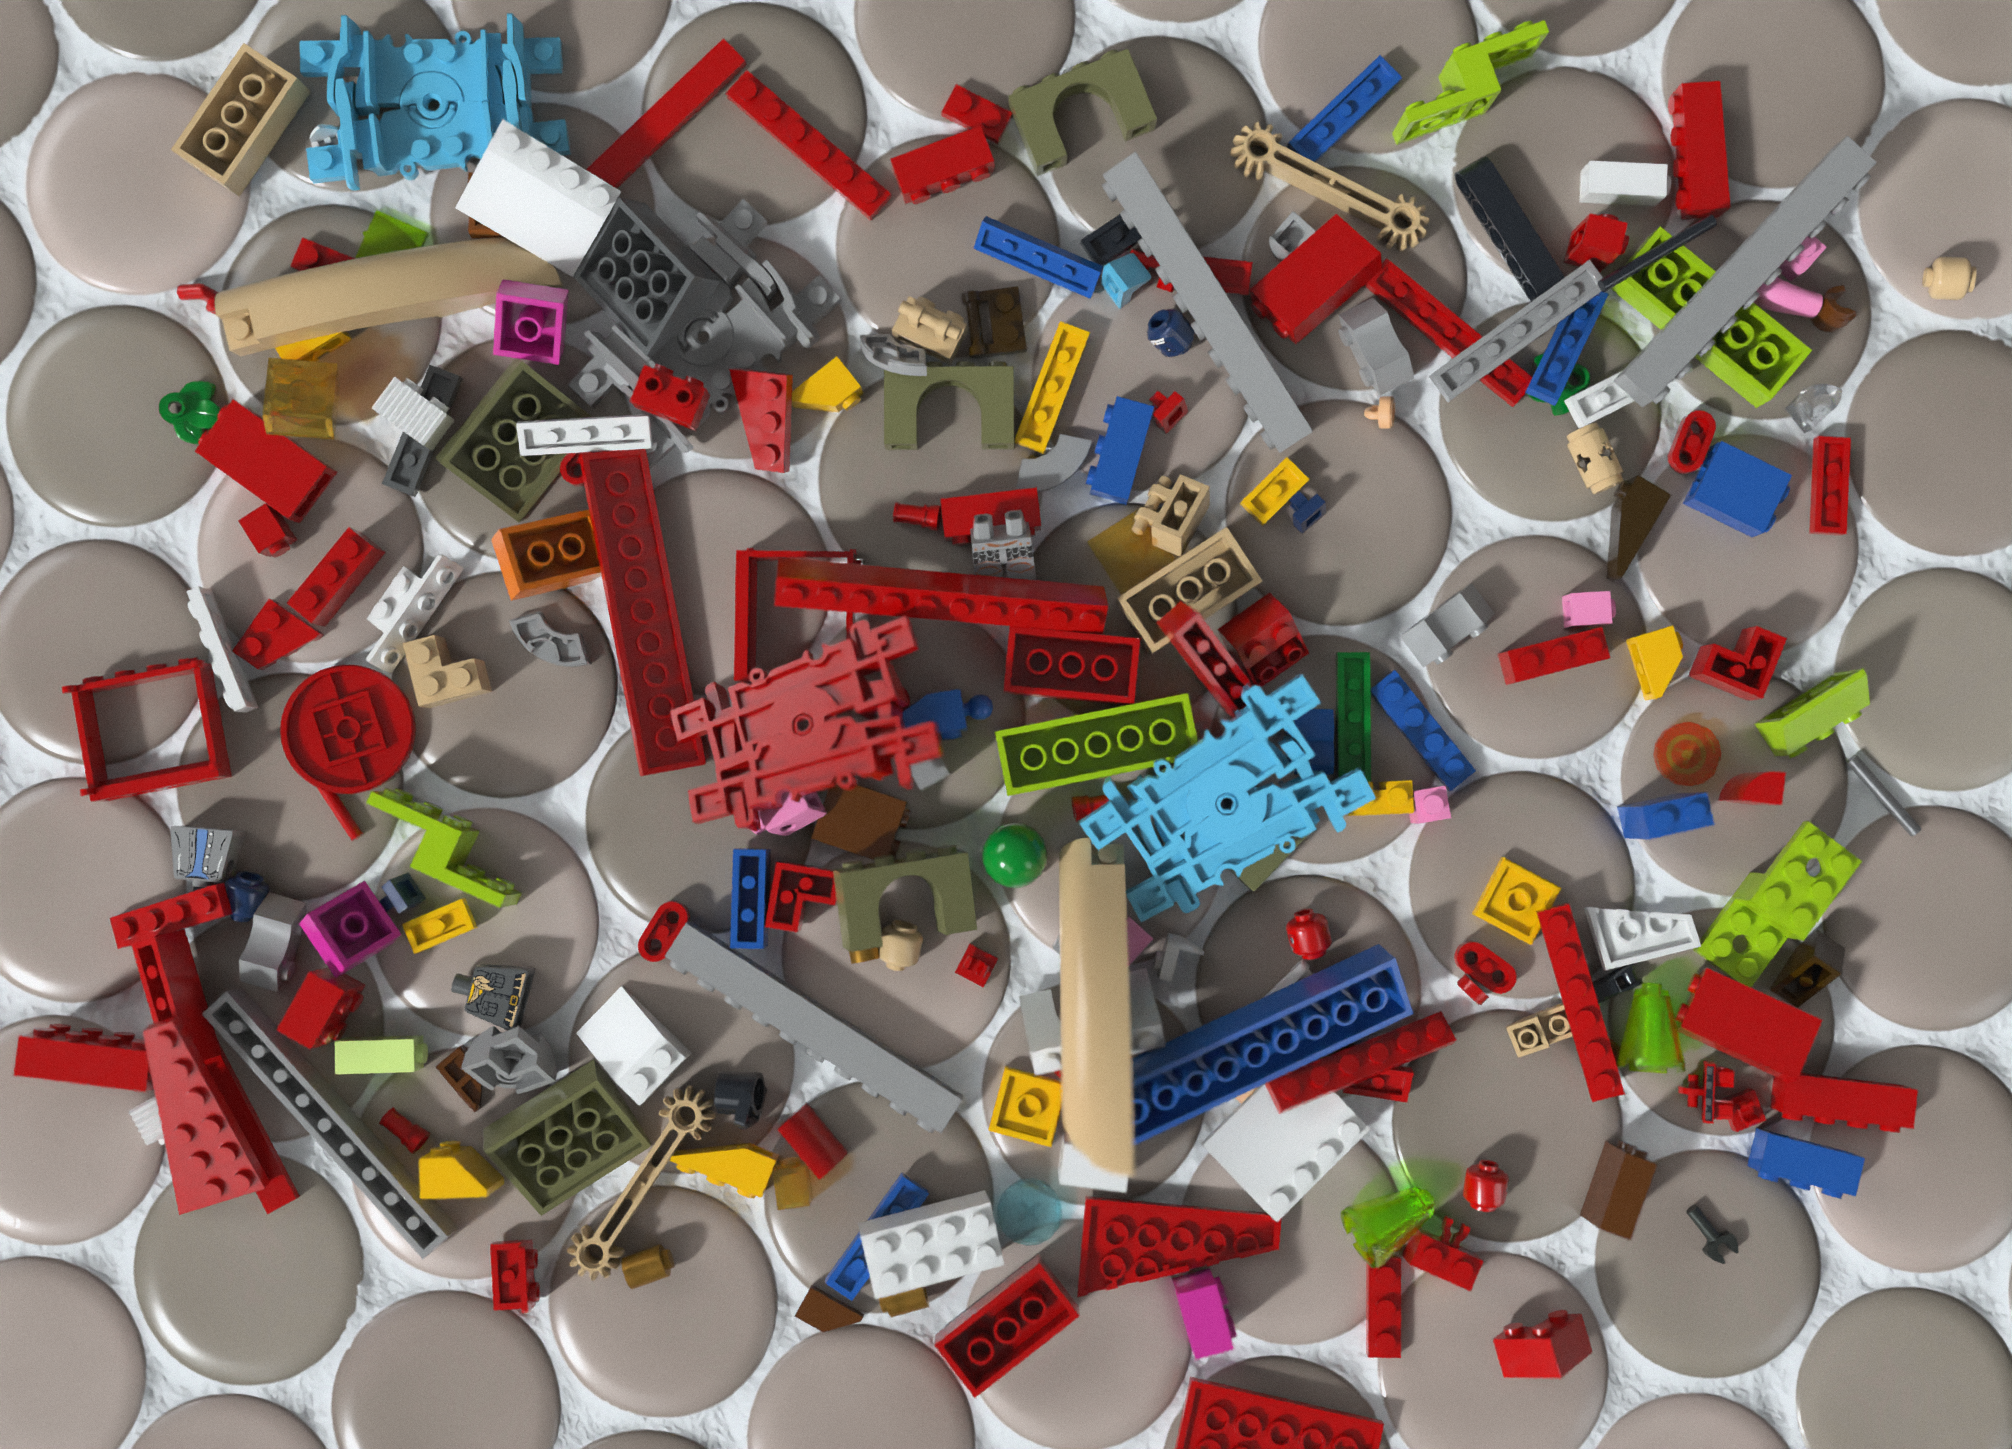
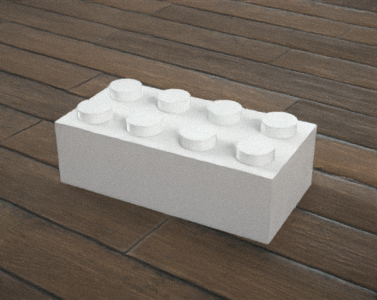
M985 1190L858 1223L875 1299L1004 1265L991 1202Z

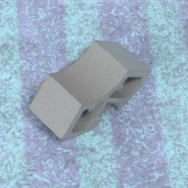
M1374 298L1339 314L1342 328L1338 330L1339 336L1346 347L1350 346L1361 368L1359 370L1360 377L1367 387L1372 385L1376 392L1382 395L1414 379L1409 353L1398 339L1388 312Z
M1471 583L1442 603L1435 611L1418 621L1400 637L1422 667H1425L1432 661L1439 665L1453 654L1450 649L1470 634L1472 638H1475L1489 627L1486 622L1495 613Z
M268 893L254 913L251 934L245 950L239 958L241 982L278 992L285 980L289 981L292 978L296 963L293 961L301 938L305 935L299 923L306 916L307 903Z

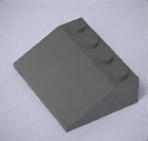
M618 197L573 276L648 357L654 355L705 308L721 282L646 203Z

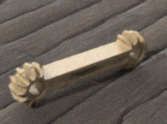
M1258 121L1255 122L1253 130L1245 125L1241 130L1242 135H1235L1233 139L1235 147L1231 149L1230 155L1237 158L1234 163L1235 169L1245 167L1243 174L1245 177H1248L1251 171L1255 172L1256 179L1259 180L1263 176V171L1363 220L1381 230L1377 235V240L1380 241L1387 238L1389 240L1386 244L1387 249H1391L1394 243H1397L1400 252L1406 249L1407 244L1414 248L1419 243L1418 238L1426 236L1427 230L1424 226L1428 225L1429 217L1421 216L1426 210L1425 205L1417 208L1414 206L1416 197H1411L1407 203L1403 194H1401L1393 202L1278 144L1282 139L1281 133L1271 134L1272 124L1268 125L1265 130H1261V125ZM1252 146H1260L1265 150L1266 154L1257 156L1252 153L1250 148ZM1401 217L1405 219L1408 223V228H1399L1395 224L1394 218Z
M688 1085L685 1089V1095L680 1088H676L673 1090L674 1098L669 1096L664 1098L663 1102L668 1108L661 1109L659 1115L669 1118V1123L596 1232L586 1224L581 1228V1234L575 1233L571 1237L575 1245L569 1246L567 1253L576 1256L569 1262L571 1267L578 1264L582 1267L578 1271V1276L582 1277L589 1271V1277L592 1281L598 1278L599 1273L604 1278H607L611 1274V1269L617 1270L621 1263L618 1258L625 1254V1250L621 1247H616L615 1241L671 1159V1156L675 1153L687 1133L690 1132L698 1141L703 1137L701 1130L709 1132L712 1129V1125L707 1120L714 1119L716 1112L706 1110L714 1104L713 1099H708L705 1102L701 1100L706 1093L705 1090L701 1089L694 1096L693 1086ZM681 1107H691L695 1112V1120L692 1122L685 1121L680 1115ZM676 1130L678 1137L660 1164L653 1166L651 1163L652 1159L670 1132ZM631 1199L633 1202L632 1206L613 1234H608L606 1230L624 1201ZM596 1244L600 1246L603 1250V1257L596 1258L592 1256L589 1251V1245Z

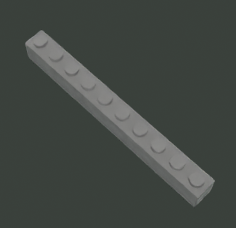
M1846 136L1836 144L1614 379V382L1641 407L1652 401L1655 404L1659 403L1671 390L1667 385L1674 378L1680 380L1693 367L1690 363L1696 354L1700 357L1703 356L1715 344L1712 337L1719 330L1724 333L1736 322L1738 318L1734 314L1742 306L1744 309H1747L1760 296L1756 290L1763 283L1767 286L1771 284L1782 272L1779 266L1785 260L1791 262L1805 248L1801 244L1807 236L1811 239L1815 237L1827 224L1823 219L1830 212L1835 215L1849 201L1846 195L1850 190L1853 189L1856 192L1871 178V175L1867 172L1877 162L1849 136Z
M1136 151L1105 172L1103 177L1107 182L1102 184L1103 189L1112 202L1118 199L1124 210L1120 212L1122 219L1130 230L1134 227L1137 228L1142 236L1137 242L1147 257L1154 255L1160 266L1155 270L1165 285L1170 282L1177 291L1173 298L1181 311L1184 313L1189 310L1195 319L1190 324L1200 340L1207 338L1213 348L1208 351L1209 355L1218 368L1224 365L1230 374L1225 380L1235 395L1241 392L1247 404L1243 408L1253 423L1257 420L1260 421L1265 429L1260 435L1271 450L1276 447L1279 453L1312 433V428Z
M692 921L684 925L665 955L666 958L671 960L669 965L673 969L685 975L687 972L699 978L697 983L710 992H714L716 989L726 995L724 1000L728 1004L739 1010L742 1007L754 1013L752 1019L765 1027H768L770 1024L781 1031L779 1036L793 1045H796L797 1042L808 1048L806 1053L822 1063L826 1059L836 1066L834 1071L847 1080H851L854 1077L863 1083L861 1088L865 1092L876 1098L882 1095L890 1100L889 1106L902 1115H906L908 1112L918 1118L916 1123L930 1133H933L934 1130L942 1133L963 1100V1095L744 954L734 948H730L728 944Z
M243 988L226 991L202 1013L208 1022L422 1259L436 1250L458 1229V1226L433 1199H420V1184L290 1040L276 1030L277 1026Z

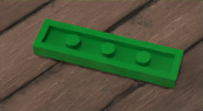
M1370 652L1336 653L1337 778L1359 767L1367 782H1371Z

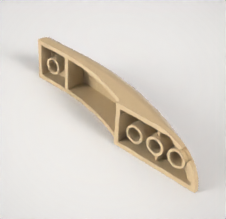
M1081 838L1067 843L1059 852L1063 1123L1067 1136L1076 1150L1079 1149L1089 1158L1091 1164L1114 1174L1134 1176L1124 844H1107L1100 850H1097L1095 845H1091L1090 838Z

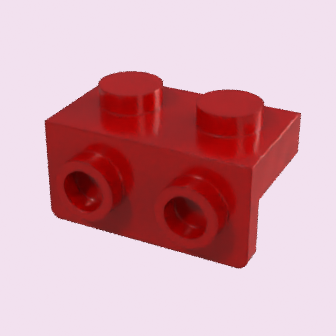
M533 1240L492 1242L490 1244L494 1311L521 1309L522 1313H529L540 1299L539 1282H535L534 1269L538 1267V1251L533 1249Z

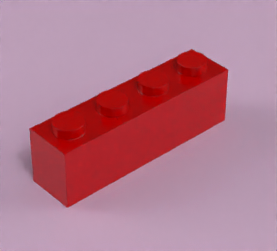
M1721 81L1681 83L1668 100V112L1670 115H1673V128L1670 140L1671 145L1675 146L1676 152L1673 174L1675 178H1678L1679 189L1676 193V207L1680 210L1681 220L1702 219L1710 214L1718 218L1731 208Z
M1180 601L1157 622V625L1223 711L1234 718L1236 717L1235 711H1240L1247 706L1241 697L1243 687L1247 684L1249 687L1253 685L1199 612Z
M185 929L154 936L131 944L153 1022L156 1023L179 1016L203 1061L222 1055L214 1027L202 1015L208 1009Z
M1801 1072L1798 1080L1791 1083L1773 1076L1770 1108L1782 1112V1118L1802 1121L1803 1116L1814 1117V1122L1835 1125V1120L1847 1121L1846 1125L1850 1127L1868 1129L1869 1123L1879 1125V1130L1900 1133L1901 1127L1914 1129L1918 1089L1901 1084Z

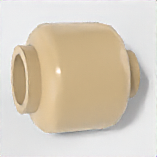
M1938 257L1934 260L1931 268H1925L1922 287H1928V293L1933 299L1960 300L1974 289L1976 267L1971 266L1967 258Z
M895 920L892 922V925H887L882 929L883 947H879V956L882 961L886 962V967L894 971H904L905 967L914 966L919 960L923 943V936L917 930V926L907 921Z

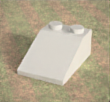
M621 986L576 1033L616 1084L639 1106L692 1054L624 986Z

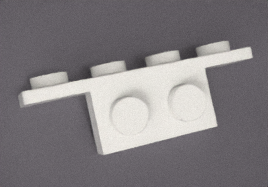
M443 554L437 555L422 578L403 566L367 617V620L381 630L383 635L366 660L370 664L388 673H392L405 655L402 643L416 639L463 571V567Z

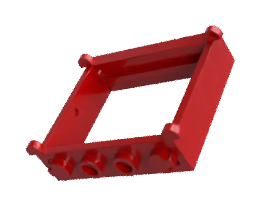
M754 548L736 550L734 681L738 683L744 682L748 685L752 684L749 674L756 668L758 561H778V557L827 562H847L849 564L861 565L862 561L857 560V549H850V551L754 550ZM846 612V640L852 639L850 626L855 623V613Z
M198 657L184 658L178 660L177 666L167 667L165 663L146 666V672L135 674V670H123L115 672V678L104 680L103 676H93L82 679L83 684L61 687L62 694L71 693L88 785V788L80 790L81 797L89 795L90 802H107L232 777L211 663H205V660H199ZM194 674L209 760L108 780L93 693Z

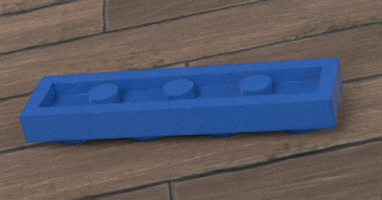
M1379 55L1288 142L1287 148L1317 162L1401 81L1402 76Z
M985 216L981 223L973 248L1089 299L1094 294L1104 267Z
M1600 292L1558 323L1525 393L1551 405H1556L1609 295L1608 293Z
M1396 670L1391 671L1371 687L1372 697L1440 782L1446 786L1448 791H1452L1476 772L1474 767Z
M901 1173L868 1220L919 1208L929 1195V1192L920 1184ZM860 1231L825 1278V1283L853 1301L870 1277Z

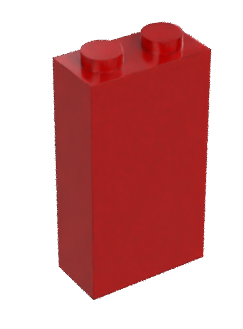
M1335 214L1249 289L1252 300L1251 308L1261 319L1266 317L1272 323L1275 332L1282 339L1288 337L1296 345L1382 270L1381 252L1338 214Z
M234 399L222 407L218 413V420L211 429L202 434L198 442L199 446L195 450L197 454L287 519L299 524L338 473L246 405Z
M1709 968L1701 971L1700 975L1694 973L1687 987V991L1691 992L1687 1004L1683 1002L1680 1004L1674 1020L1678 1021L1675 1031L1788 1083L1797 1081L1823 1020Z

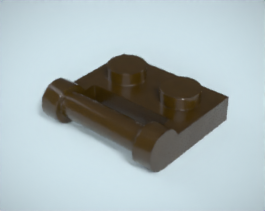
M1018 286L985 291L973 290L961 294L962 304L966 305L971 339V346L969 347L970 358L977 359L1027 352ZM988 303L993 344L988 345L984 344L979 304Z

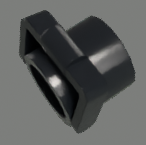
M721 1071L717 1077L714 1093L716 1111L718 1114L735 1115L733 1125L738 1126L742 1130L752 1127L760 1120L767 1094L762 1073Z

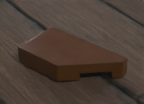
M461 1045L439 1063L436 1069L475 1113L481 1108L483 1085L461 1069L466 1051L468 1050L464 1045Z
M813 1285L809 1288L795 1314L796 1318L821 1332L861 1322L864 1316L863 1313Z

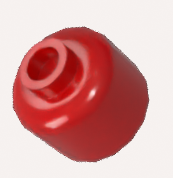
M1302 909L1295 912V917L1289 920L1286 925L1292 952L1300 955L1305 960L1324 956L1327 953L1326 950L1332 945L1326 916L1321 913H1314L1313 909Z
M1480 1160L1479 1164L1471 1165L1466 1169L1463 1196L1473 1209L1482 1212H1494L1496 1208L1501 1207L1506 1202L1509 1182L1508 1175L1499 1168L1498 1163L1491 1160Z

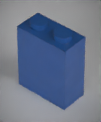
M1720 441L1710 446L1683 504L1741 533L1755 537L1768 532L1775 523L1776 515H1774L1778 504H1781L1789 494L1790 486H1788L1792 475L1730 444Z
M1707 792L1676 793L1617 807L1624 838L1650 840L1715 825Z

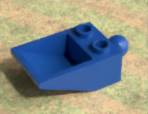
M960 689L927 694L903 711L902 715L905 729L934 721L938 724L939 734L942 736L943 741L962 738V731H968L966 716H971L976 720H985L993 712V703L988 696L983 694L975 695L968 703H963L962 692Z

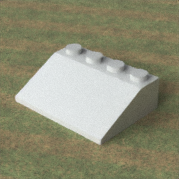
M502 119L455 208L573 277L621 191Z
M1263 1084L1240 1104L1201 1144L1240 1186L1278 1222L1370 1128L1335 1092L1279 1114L1266 1085Z

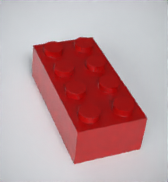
M1010 626L1003 693L1120 705L1134 704L1140 638Z
M50 1024L49 1028H33L32 1033L19 1035L13 1076L140 1092L154 1089L145 1041L143 1039H135V1033L114 1032V1036L103 1035V1029L82 1028V1032L72 1031L71 1025Z
M1038 1254L935 1334L934 1346L971 1395L976 1398L1080 1317L1079 1306Z

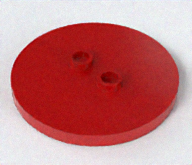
M337 665L314 673L294 690L283 710L280 736L284 753L290 765L308 783L333 793L358 794L384 785L399 773L412 752L416 736V723L410 701L402 689L389 677L364 666Z

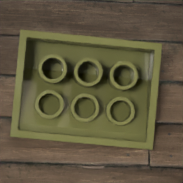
M515 358L436 456V459L509 516L520 522L558 475L561 461L567 453L520 456L516 423L518 421L587 418L592 416L522 360Z
M595 1059L483 1129L484 1152L541 1216L652 1146L649 1138L615 1084Z

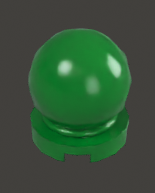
M1007 823L997 827L988 836L983 846L982 861L986 872L996 883L1007 888H1021L1032 884L1042 875L1047 864V848L1043 838L1034 828L1023 823Z

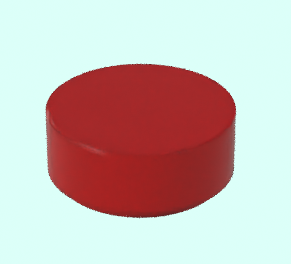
M1465 974L1457 981V985L1478 1005H1482L1489 998Z

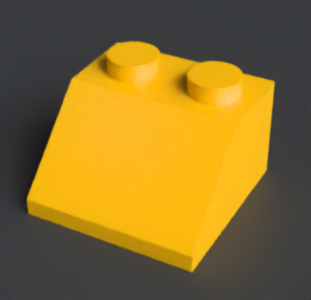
M460 1141L441 1142L440 1147L431 1148L428 1154L419 1158L420 1199L488 1197L504 1185V1177L472 1146H460Z

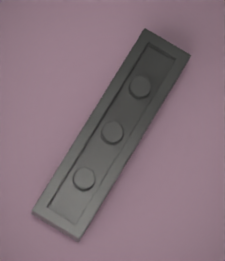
M429 365L421 388L424 390L420 395L428 401L434 396L450 408L446 413L449 415L463 378ZM403 431L382 484L416 497L435 448L431 451Z

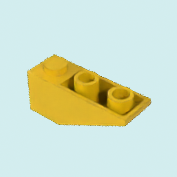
M752 1143L677 1150L671 1156L670 1161L676 1163V1168L688 1174H694L695 1171L706 1175V1180L712 1184L725 1186L726 1183L738 1188L737 1193L754 1199L755 1196L762 1197L765 1193L780 1155Z

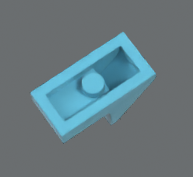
M1130 253L1104 266L1101 285L1119 309H1121L1130 302L1132 293L1151 279V275L1136 255Z

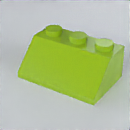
M1864 669L1834 673L1756 722L1755 726L1774 756L1796 757L1808 749L1807 743L1814 739L1820 741L1835 732L1834 726L1841 722L1847 724L1862 715L1860 710L1870 704L1867 674Z

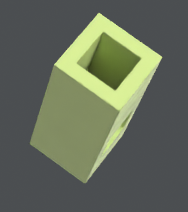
M423 1035L345 1037L335 1041V1074L415 1072L424 1068V1063L428 1059V1046L426 1043H423Z

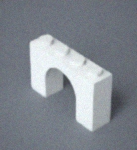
M1147 969L1128 972L1131 1054L1166 1047L1162 1023ZM1051 989L1019 996L1035 1075L1062 1070L1061 1021L1056 1015Z

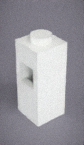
M1589 161L1581 170L1580 202L1656 206L1669 194L1671 189V177L1667 176L1668 164Z

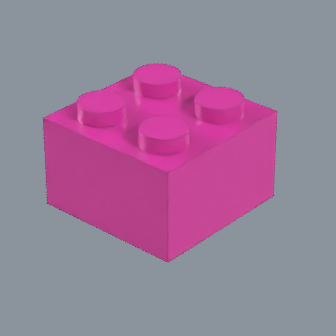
M503 279L496 293L493 355L559 365L565 349L569 290Z
M365 880L307 913L299 923L335 978L389 947L402 935Z
M1210 1268L1172 1278L1195 1360L1234 1350L1231 1338L1237 1337V1333L1228 1308L1223 1309L1224 1305H1228V1300L1220 1277H1213Z

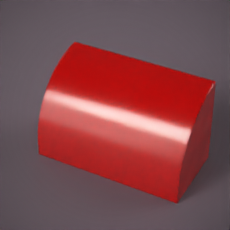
M1769 771L1738 774L1724 785L1718 801L1750 805H1782L1786 772Z
M807 1102L783 1121L777 1129L819 1180L829 1173L848 1153Z

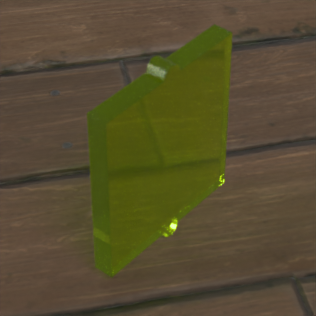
M376 210L368 230L362 233L364 238L355 258L423 247L429 233Z

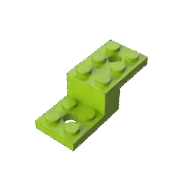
M1545 20L1534 24L1532 21H1526L1516 26L1512 32L1502 34L1501 31L1495 32L1484 38L1481 43L1472 45L1471 42L1456 47L1438 76L1444 92L1439 94L1434 101L1424 103L1421 100L1405 108L1406 111H1404L1392 132L1396 145L1485 114L1501 92V87L1494 70L1532 57L1549 33Z
M385 788L384 791H371L366 802L367 804L426 830L410 864L411 868L499 908L517 905L522 892L513 889L515 886L513 882L501 877H497L496 880L484 876L486 872L484 869L472 864L464 866L480 832L471 827L472 821L458 815L453 817L441 814L443 808L426 801L424 804L412 801L414 795L395 788V790Z
M1803 821L1765 874L1750 872L1701 937V947L1693 948V950L1731 979L1752 987L1787 938L1805 940L1862 861L1811 822ZM1812 858L1817 859L1820 863V871L1814 877L1810 876L1806 870L1807 862ZM1738 935H1743L1747 940V947L1741 953H1737L1733 948V940Z

